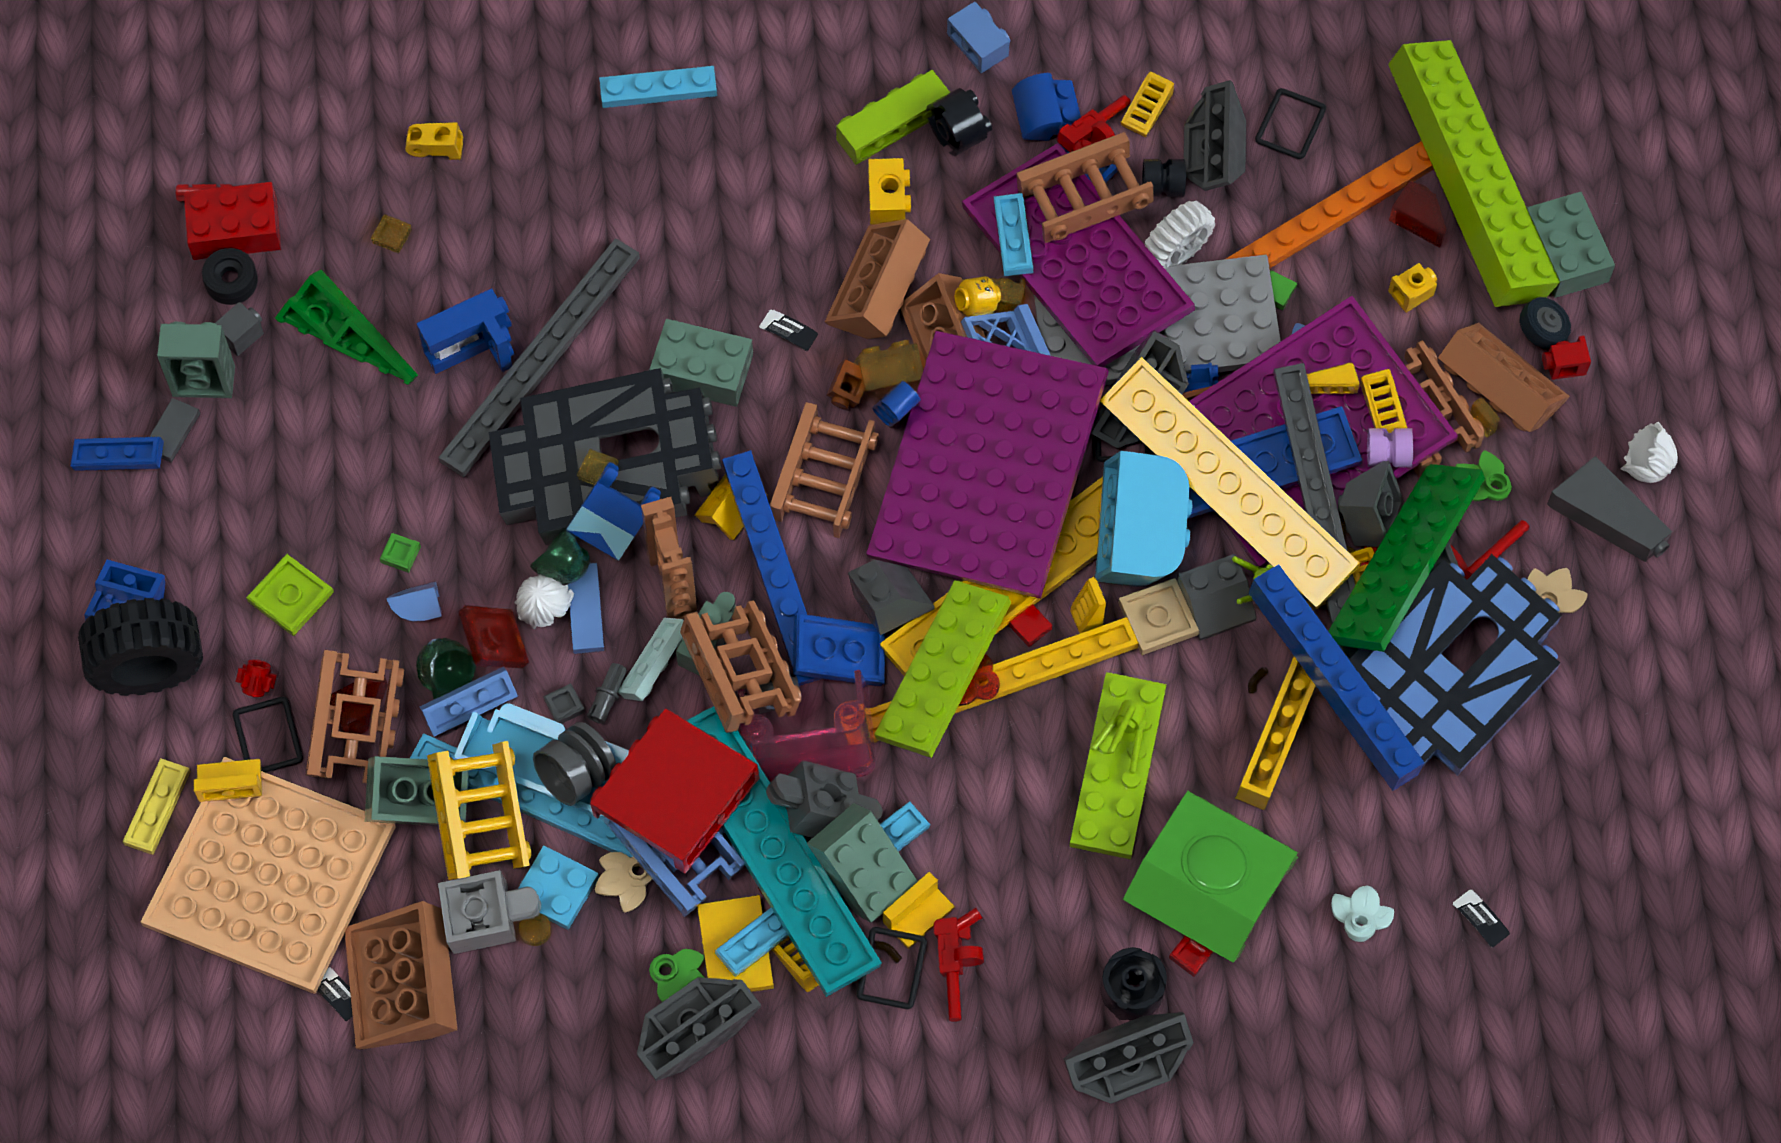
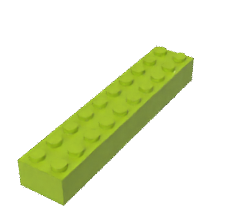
M1452 41L1403 44L1388 66L1494 306L1525 304L1538 297L1547 298L1560 281Z

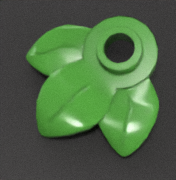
M1483 450L1478 465L1456 464L1455 467L1480 469L1483 471L1485 480L1472 501H1482L1487 498L1499 501L1507 498L1510 494L1511 482L1508 476L1504 474V464L1492 453Z
M682 949L673 956L662 954L653 959L649 971L652 980L658 984L657 994L661 1002L668 999L697 977L705 978L697 970L704 961L703 954L692 949ZM663 967H669L672 971L669 975H662L660 970Z

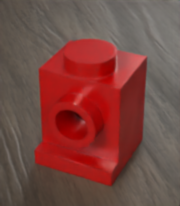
M1579 336L1577 342H1558L1555 345H1551L1548 352H1543V366L1545 370L1549 369L1551 380L1587 374L1591 359L1585 336Z

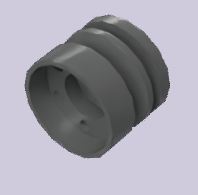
M579 721L570 726L568 730L559 734L558 740H551L533 754L534 768L541 782L557 800L569 806L576 804L590 794L592 787L597 788L604 781L608 780L612 769L616 765L615 758L601 735L588 724Z

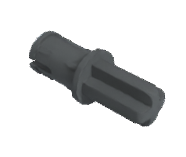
M612 663L602 686L596 687L595 691L597 694L587 713V718L591 721L605 724L614 701L619 699L617 692L627 671L624 666Z

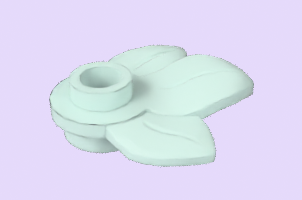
M1371 886L1359 887L1352 894L1351 898L1341 894H1334L1331 907L1334 917L1344 923V929L1348 937L1354 941L1364 942L1374 935L1375 930L1387 928L1392 923L1394 909L1380 906L1378 893Z

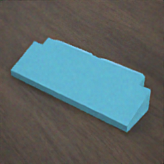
M507 703L501 707L500 711L495 709L491 721L483 718L476 712L472 713L453 758L462 759L493 754L492 744L508 741L509 748L513 749L515 755V764L513 766L515 783L555 798L541 782L534 768L533 754L551 740H558V735L566 729L561 723ZM605 741L615 758L616 764L622 763L628 756L629 750ZM496 766L479 768L497 775ZM608 780L604 781L600 786L603 787ZM592 787L591 793L573 806L593 813L590 800L597 788Z

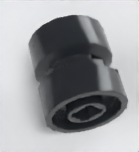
M1143 159L1142 184L1152 182L1153 197H1159L1162 192H1165L1168 197H1184L1186 186L1185 159H1168L1166 163H1162L1160 159Z

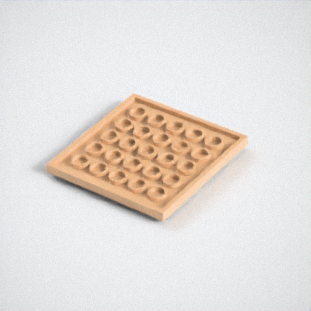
M224 757L221 762H231L234 760ZM261 771L262 796L200 803L141 920V924L146 928L315 994L396 826L395 823L364 822L365 811Z

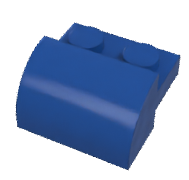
M1041 73L1021 80L1011 90L1023 140L1049 141L1053 135H1058L1060 128L1066 124L1072 125V123L1081 118L1072 80H1053L1051 73Z
M106 560L95 582L96 592L84 614L85 621L90 615L94 616L96 611L102 608L107 609L115 603L121 604L127 602V600L136 599L137 601L144 600V598L164 599L165 576Z

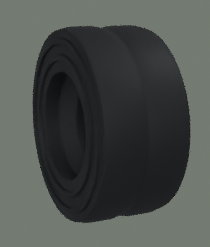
M224 248L214 252L206 259L202 268V279L208 294L219 303L227 305L241 303L247 300L257 287L258 276L254 262L248 254L239 249ZM227 271L238 273V277L232 282L222 280L223 274Z

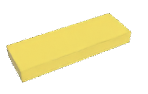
M160 758L123 839L125 846L154 855L191 773L188 767Z

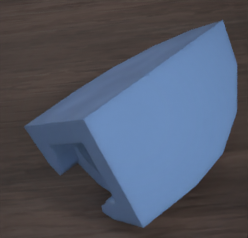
M436 582L409 588L386 598L391 610L399 617L409 621H425L442 616V609L437 598L440 596Z

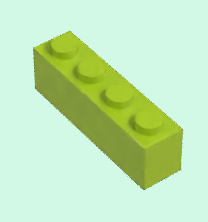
M933 70L925 74H919L905 86L891 90L881 100L870 102L857 114L844 117L836 125V140L854 164L857 165L929 123L928 118L932 116V111H927V105L947 95L950 91Z

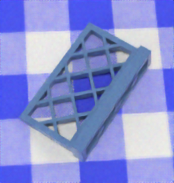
M1028 304L1018 305L1014 311L964 317L961 321L968 338L992 343L989 340L993 334L1007 342L1005 346L1010 347L1012 345L1018 349L1050 355ZM998 322H1006L1011 334L996 327ZM979 325L989 331L986 338L976 333L973 326Z

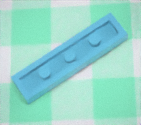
M714 66L599 77L603 108L717 96Z

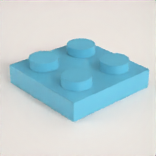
M543 846L519 888H533L542 903L539 916L569 930L598 881L599 873Z

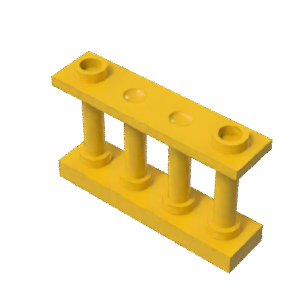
M508 741L492 744L493 754L456 760L449 757V751L427 755L448 880L469 877V870H471L472 866L512 859L513 868L530 866L531 848L529 842L525 841L513 772L515 755L513 749L509 748ZM496 766L499 785L463 791L455 789L453 780L455 772ZM501 797L504 816L470 822L460 820L458 807L462 803ZM507 828L510 847L472 854L465 850L464 839L466 835Z

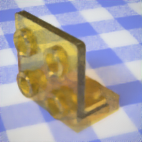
M909 340L894 342L888 349L880 351L879 346L862 349V352L859 353L854 361L855 364L860 366L865 392L895 386L901 381L906 383L919 381L923 373L917 343L909 344Z

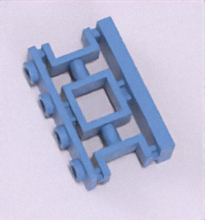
M605 817L603 820L684 917L707 897L697 885L718 868L729 880L745 866L744 861L738 855L734 846L730 845L722 836L724 831L721 828L710 842L722 856L708 867L698 857L691 866L697 873V876L686 885V890L671 873V871L675 872L677 870L672 858L653 846L650 848L645 841Z

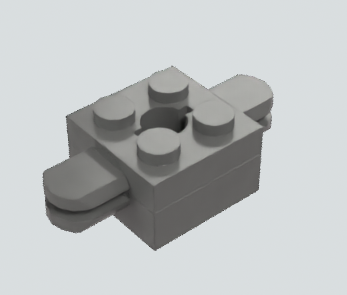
M804 760L789 775L778 774L766 790L771 803L787 807L790 832L811 838L816 836L853 803L870 810L877 821L881 818L883 812L881 804L877 799L859 794L856 774Z

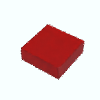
M1033 604L1009 622V627L1028 647H1031L1050 632L1053 626Z
M1184 936L1170 953L1169 959L1195 977L1212 956L1213 951Z

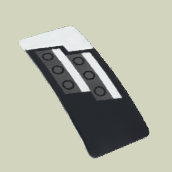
M772 309L769 310L759 326L792 342L805 351L809 350L818 336V333L808 326Z
M1468 890L1453 902V905L1476 928L1491 948L1510 934L1501 920L1473 890Z
M329 967L317 991L347 1022L353 1016L350 987Z

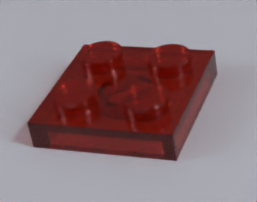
M465 605L458 611L475 665L522 669L529 663L512 609Z

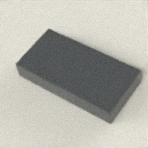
M174 398L171 399L150 437H161L164 441L162 459L172 463L200 415L198 408Z

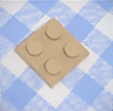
M1176 578L1119 598V606L1124 617H1127L1138 640V648L1141 655L1187 640L1199 634L1197 624Z

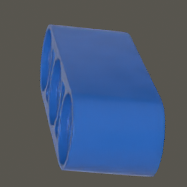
M901 381L885 394L872 409L887 426L891 427L899 422L921 399L910 385L905 381Z

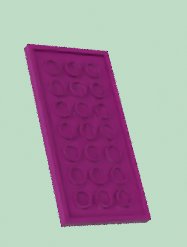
M1059 143L962 201L963 209L1000 254L994 196L1018 194L1017 173L1067 154ZM1085 174L1071 179L1085 206L1101 200L1093 183ZM1057 184L1045 189L1058 217L1074 211L1061 185ZM1034 195L1023 198L1033 273L1020 274L1019 277L1092 365L1105 367L1140 345L1153 330L1159 333L1195 311L1193 301L1120 215L1068 234L1061 240L1045 243L1043 240L1042 223L1047 220Z

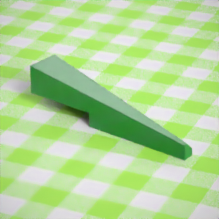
M322 269L307 278L296 295L288 299L275 317L278 322H286L298 328V331L303 334H311L323 340V344L360 362H368L378 367V371L384 374L390 373L404 380V383L407 385L418 376L413 368Z

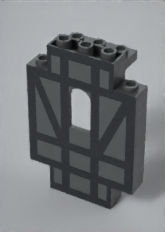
M661 368L522 397L520 400L524 425L489 432L499 514L506 525L537 519L538 533L545 545L579 538L568 532L566 528L609 463H603L599 439L645 429L653 430L659 435V444L653 452L612 461V463L619 467L618 476L610 487L641 504L649 488L654 487L660 490V499L671 497L675 509V518L687 515L686 504L690 503L687 487L695 486L700 497L709 496L712 492L711 484L718 481L717 469L722 468L719 452L714 451L713 442L717 441V434L714 424L709 423L708 415L713 414L710 397H704L700 387L674 393L671 379L665 378Z

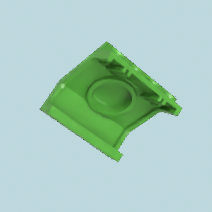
M1187 791L1143 859L1123 900L1234 963L1243 952L1253 927L1282 879L1294 867L1298 856H1296L1298 852L1264 834L1259 829L1239 820L1232 814L1223 811L1207 800Z

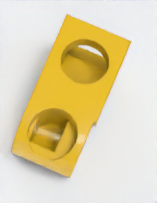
M457 122L413 124L408 127L405 151L415 157H426L428 155L448 156L449 160H461L464 137Z

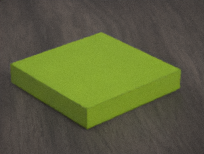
M286 554L246 599L251 605L294 636L334 591L331 586L290 555Z

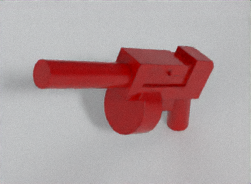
M1123 95L1099 113L1092 109L1072 123V125L1066 124L1060 128L1056 138L1057 142L1067 151L1073 152L1115 136L1112 128L1106 121L1130 105V99Z
M977 908L972 909L959 919L952 917L936 919L934 922V935L938 939L940 974L946 977L948 1015L951 1022L962 1020L959 975H963V967L977 966L984 963L982 947L962 946L961 938L965 940L971 938L970 926L983 918Z

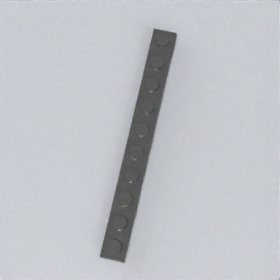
M616 238L613 240L439 456L440 463L462 477L467 475L490 446L489 432L501 430L507 425L521 407L520 398L532 394L640 259L639 252Z
M1301 363L1276 368L1273 370L1305 512L1347 550L1305 365ZM1353 574L1326 600L1331 625L1355 587ZM1339 645L1348 659L1359 649Z

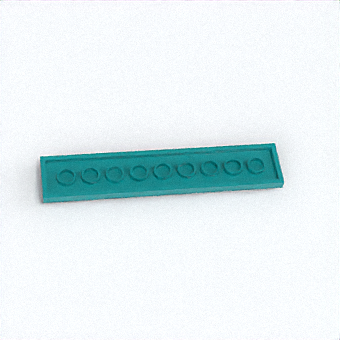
M714 706L686 720L757 764L759 780L722 828L738 855L744 861L746 868L824 995L827 997L881 967L882 962L822 865L807 845L803 835L790 832L787 809L783 806L775 805L769 800L766 790L770 782L738 730L726 733Z

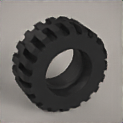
M144 598V600L137 601L132 599L127 600L125 603L112 604L107 609L102 608L96 611L94 616L90 615L82 624L78 633L84 678L95 689L99 691L104 690L105 693L112 695L114 693H119L121 696H128L129 694L146 695L145 693L161 692L168 687L171 689L178 686L180 682L189 680L191 675H195L203 661L197 617L187 606L177 601L171 602L169 599L161 598L160 600H154V598Z

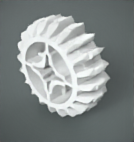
M1197 200L1179 205L1176 210H1172L1169 215L1157 224V227L1150 232V237L1146 239L1145 246L1165 269L1169 266L1181 265L1186 263L1191 257H1194V254L1208 241V237L1212 234L1215 227V218Z

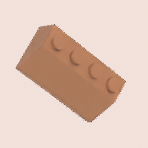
M908 219L869 225L825 323L866 339L886 337L893 327V321L898 310L904 303V297L915 278V272L919 263L925 256V250L930 238Z
M938 273L906 298L900 308L923 368L925 367L936 331L967 337L961 321L964 317L968 316L958 310L954 299L955 290L963 281L961 277ZM979 325L973 326L976 333L986 338L982 327Z
M1480 323L1457 330L1438 357L1444 363V368L1448 372L1462 377L1467 381L1466 385L1470 390L1484 395L1490 400L1489 404L1495 410L1501 413L1505 412L1513 419L1512 423L1522 431L1532 432L1539 429L1570 397Z

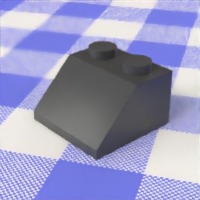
M1382 461L1346 484L1343 495L1339 496L1338 511L1342 513L1346 532L1350 534L1354 546L1379 547L1403 506L1404 499L1390 462Z
M1235 554L1178 574L1177 582L1199 629L1198 638L1200 641L1256 621L1252 601L1237 604V599L1249 595V586L1241 566L1232 561V557L1236 556Z
M873 560L848 572L854 598L880 635L935 609L929 597L905 566Z

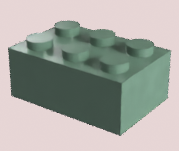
M1582 192L1527 207L1528 213L1560 281L1552 291L1554 298L1609 282L1615 264Z
M666 319L649 370L661 368L665 378L671 379L674 392L700 387L704 397H710L711 401L737 407L753 358L752 339Z
M178 321L170 324H161L157 357L172 397L232 398L235 364L222 325L211 322L197 325Z
M380 756L369 758L364 822L439 826L428 760ZM468 770L455 772L453 776L454 786L458 791L467 790ZM462 803L458 807L460 820L466 822L467 803Z
M855 803L807 842V845L853 913L871 923L918 882L873 813Z

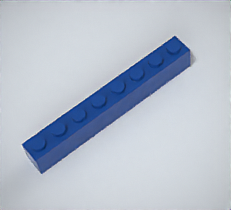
M1278 564L1253 579L1249 595L1392 791L1418 776L1425 762L1281 566Z

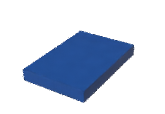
M797 613L794 617L793 674L882 686L885 674V652L881 648L880 643L885 640V633L880 635L874 625L869 623Z

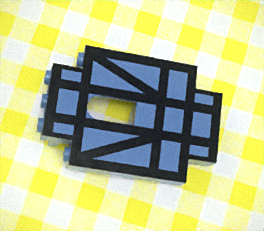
M1491 554L1467 580L1464 578L1465 573L1460 567L1454 563L1449 565L1443 560L1425 580L1385 651L1359 648L1349 659L1425 762L1424 765L1435 755L1457 776L1551 677L1561 663L1557 660L1558 655L1553 649L1547 645L1541 646L1549 632L1562 617L1559 613V607L1548 598L1543 599L1535 592V586L1524 577L1520 579L1512 572V566L1502 557L1497 559ZM1479 617L1489 618L1498 628V637L1463 674L1441 653L1472 620Z

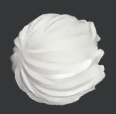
M1659 422L1651 423L1634 434L1633 440L1628 442V454L1624 457L1627 463L1621 470L1628 472L1636 480L1647 483L1661 481L1668 474H1671V470L1677 464V450L1671 436L1667 434Z
M542 574L529 577L519 587L515 604L517 605L518 619L530 624L533 629L537 626H549L554 623V617L561 618L566 614L574 593L571 589L568 590V585L563 586L554 577L550 578Z

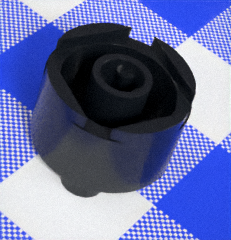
M957 88L927 105L926 108L927 111H932V116L928 118L933 133L943 147L949 145L952 149L949 153L952 156H957L986 140L988 132L992 131L991 123L985 115L982 116L977 106L979 104L978 98L971 89L964 91L961 88Z
M1136 947L1125 948L1113 954L1104 968L1100 987L1102 1000L1108 1010L1119 1020H1134L1142 1016L1152 1015L1161 1006L1165 993L1167 974L1163 963L1154 954L1151 955ZM1128 981H1132L1134 985L1139 984V987L1128 985Z

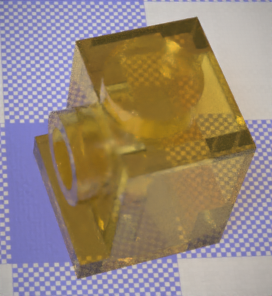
M990 278L999 287L1001 292V300L993 313L1014 311L1018 305H1023L1026 295V281L1021 278L1020 283H1015L1008 278Z

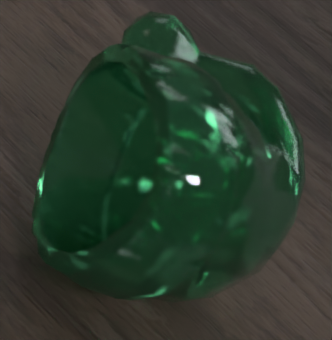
M562 530L546 551L531 563L530 567L538 575L541 574L553 578L561 584H570L586 574L590 565V556L586 549L580 547L576 541L577 539L571 533Z
M436 638L427 642L419 652L416 661L417 675L422 686L431 690L433 699H437L471 682L475 674L476 662L471 652L460 642L449 638Z

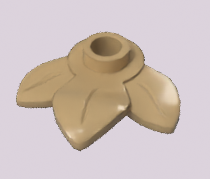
M1534 568L1528 577V580L1536 588L1535 592L1543 599L1548 598L1559 607V613H1573L1579 610L1586 601L1588 595L1586 592L1572 589V580L1568 568L1556 570L1548 576Z
M610 852L602 856L599 861L606 871L598 878L595 893L604 896H619L620 906L624 913L634 910L644 901L646 885L651 882L652 878L645 870L642 875H635L632 872L634 867L639 866L643 868L634 857L630 858L622 852Z

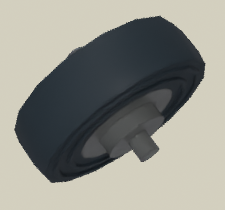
M1538 297L1528 302L1520 313L1519 323L1523 333L1529 341L1540 348L1550 349L1551 345L1566 341L1571 333L1569 316L1563 307L1549 298Z

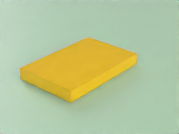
M760 895L698 904L697 908L708 978L743 980L751 992L774 989L769 952L736 977L733 976L715 954L717 948L763 914Z

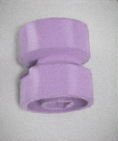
M1368 428V467H1374L1382 461H1389L1394 467H1412V428H1394L1391 433H1388L1386 428Z

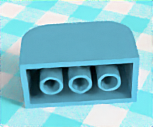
M1119 451L1104 462L1095 578L1098 582L1139 587L1147 586L1172 573L1182 562L1185 547H1188L1190 541V530L1186 528L1187 517L1189 518L1192 512V500L1189 499L1188 477L1184 469L1176 461L1164 456Z

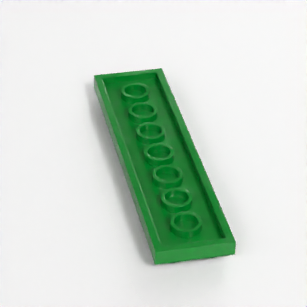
M1430 464L1425 468L1328 630L1338 645L1385 651L1485 480L1482 470Z

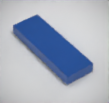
M161 437L74 439L70 466L74 471L160 469L164 441Z

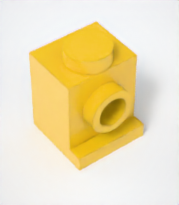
M1418 263L1399 276H1393L1388 292L1407 313L1434 296L1437 287V277L1431 268L1427 267L1424 269Z

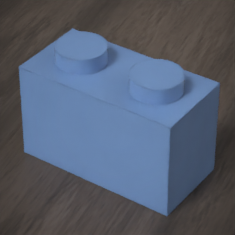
M976 2L971 3L947 19L948 36L980 73H983L1009 56L1010 38L1004 29H999L994 24L990 13L985 8L981 9Z

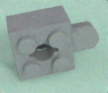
M500 870L438 883L446 942L454 954L515 942L513 922L534 918L541 911L542 903L536 891L531 887L508 891L507 881Z

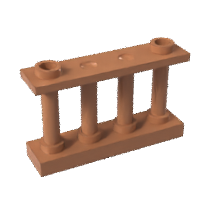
M1125 132L1017 173L1019 193H1023V198L1034 195L1047 220L1042 223L1043 240L1045 243L1061 240L1068 234L1128 211L1142 209L1149 203L1154 202L1152 182L1150 181L1139 186L1126 161V158L1130 157V143ZM1110 164L1116 165L1128 188L1127 191L1112 196L1099 171L1100 168ZM1084 174L1089 176L1101 199L1087 206L1084 205L1071 180ZM1057 184L1062 186L1074 211L1059 217L1045 192V189Z
M806 402L770 507L774 519L782 522L785 512L790 513V511L834 522V537L840 538L842 529H848L852 512L849 509L869 450H875L879 433H875V421L870 419L865 433L821 421L822 418L818 417V406ZM819 432L861 444L856 459L812 447L813 444L809 443L812 434L817 435ZM811 458L852 470L847 485L803 473L804 470L800 469L803 460L808 461ZM801 484L843 496L838 511L794 499V495H791L794 486L799 487Z

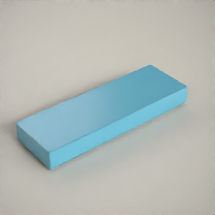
M1023 193L994 196L1004 276L1033 273Z

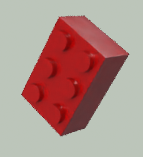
M272 182L184 192L187 244L193 260L207 259L214 252L224 248L239 249L246 254L281 250L277 198Z

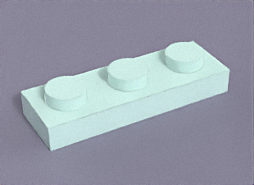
M663 618L618 689V693L624 699L643 701L650 694L657 677L665 670L669 658L683 640L680 633L683 619Z

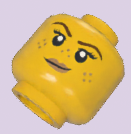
M989 277L965 279L955 290V304L958 310L968 317L992 314L1001 300V292L999 287Z

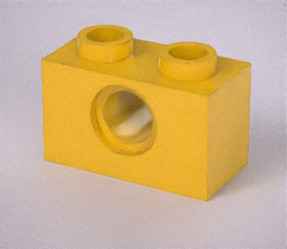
M903 158L868 159L870 225L904 220L905 213L911 212V195H905V187H910V170L904 169ZM890 189V190H894L895 192H894V193H886V192H884V191Z

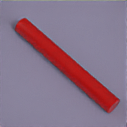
M1524 520L1518 522L1464 571L1466 579L1491 554L1498 558L1529 530L1528 523Z

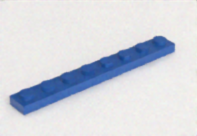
M750 450L722 459V465L793 670L794 617L797 613L807 615ZM794 675L797 676L799 686L823 679Z

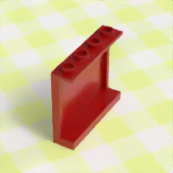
M665 708L660 716H655L650 721L644 736L640 740L637 739L633 742L625 760L614 766L605 785L598 787L594 791L590 805L595 818L598 819L602 814L672 858L675 868L686 874L759 780L758 766L755 762Z

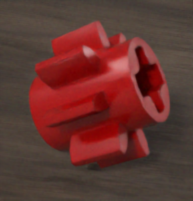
M253 659L249 660L247 665L243 664L242 668H238L235 682L241 683V691L244 694L252 697H263L265 692L274 689L277 675L271 673V665L269 663Z

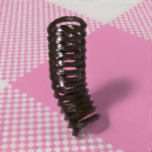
M1263 667L1259 668L1250 678L1248 693H1255L1257 691L1259 680L1268 673L1266 667L1265 669Z
M879 940L875 941L876 949L886 951L895 963L902 959V956L897 953L891 944L884 941L879 942Z

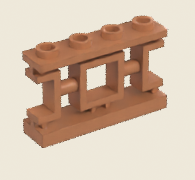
M1423 340L1418 342L1415 348L1412 349L1410 347L1406 349L1404 358L1408 364L1405 366L1412 375L1420 372L1422 367L1429 379L1420 383V386L1429 395L1432 402L1447 421L1453 415L1460 427L1454 429L1458 435L1457 440L1454 442L1458 441L1465 453L1470 451L1472 447L1474 449L1479 448L1484 437V428L1478 419H1474L1470 414L1466 399L1462 395H1458L1454 389L1449 373L1447 371L1443 372L1439 366L1435 351L1431 347L1428 348ZM1437 452L1413 469L1417 476L1420 477L1425 468L1430 464L1440 465L1442 457Z
M671 497L641 505L646 549L650 565H658V571L662 577L667 618L684 619L686 614L697 611L691 558H683L681 547L679 548L675 509Z
M754 600L748 601L745 608H742L741 605L736 606L732 615L734 621L713 625L708 613L702 614L701 618L698 612L686 614L680 633L726 733L737 731L740 723H744V725L751 724L754 716L752 709L773 705L778 717L784 716L785 713H787L788 717L795 715L801 702V692L798 686L793 684L789 675L788 664L785 660H782L778 652L777 641L773 635H770L767 629L765 615L762 610L758 609ZM746 630H748L751 639L738 641L736 635L746 633ZM724 638L726 645L717 646L715 650L711 641ZM749 654L757 671L736 676L729 659ZM771 679L775 689L762 692L759 685L767 684ZM747 688L750 695L740 697L738 701L734 691Z
M324 650L305 776L331 779L334 764L363 767L362 783L367 784L368 761L356 759L358 743L374 744L376 732L378 731L381 732L378 756L386 757L387 748L393 749L395 730H390L392 717L397 718L400 699H394L396 686H402L404 668H399V660L380 658L377 673L348 670L349 654ZM335 663H340L339 676L355 678L353 695L337 693L335 706L330 705ZM385 670H390L384 712H379L381 699L365 697L367 680L383 682ZM342 702L373 706L369 735L338 731ZM327 725H332L330 738L346 740L344 757L328 755L326 768L321 767L326 727Z

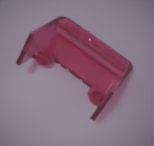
M861 670L854 671L857 700L846 701L837 707L834 713L835 727L774 736L773 726L765 716L754 715L749 725L741 723L743 740L770 783L780 773L789 775L802 760L856 774V777L866 776L873 771L876 765L869 690ZM745 689L738 690L739 699L740 697L748 696Z

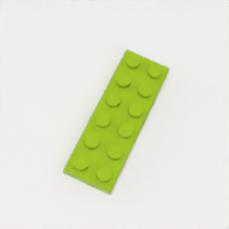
M954 580L874 734L877 740L932 758L1011 604L1009 596Z
M1106 672L1069 847L1131 860L1167 684ZM1124 700L1135 701L1146 710L1143 720L1147 724L1142 734L1139 758L1134 774L1130 773V766L1136 734L1135 729L1132 733H1123L1118 746L1112 754L1108 752V749L1118 730L1116 724L1095 751L1091 749L1098 735L1112 718L1114 711L1120 709Z

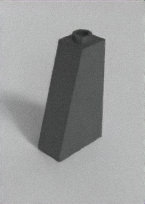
M1596 456L1551 492L1547 503L1550 508L1644 562L1653 555L1658 558L1670 546L1667 542L1672 531Z

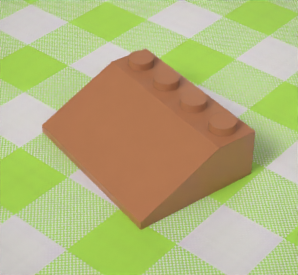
M421 901L347 926L345 942L356 1049L361 1050L427 1040L457 1031L449 948L446 942L442 908Z

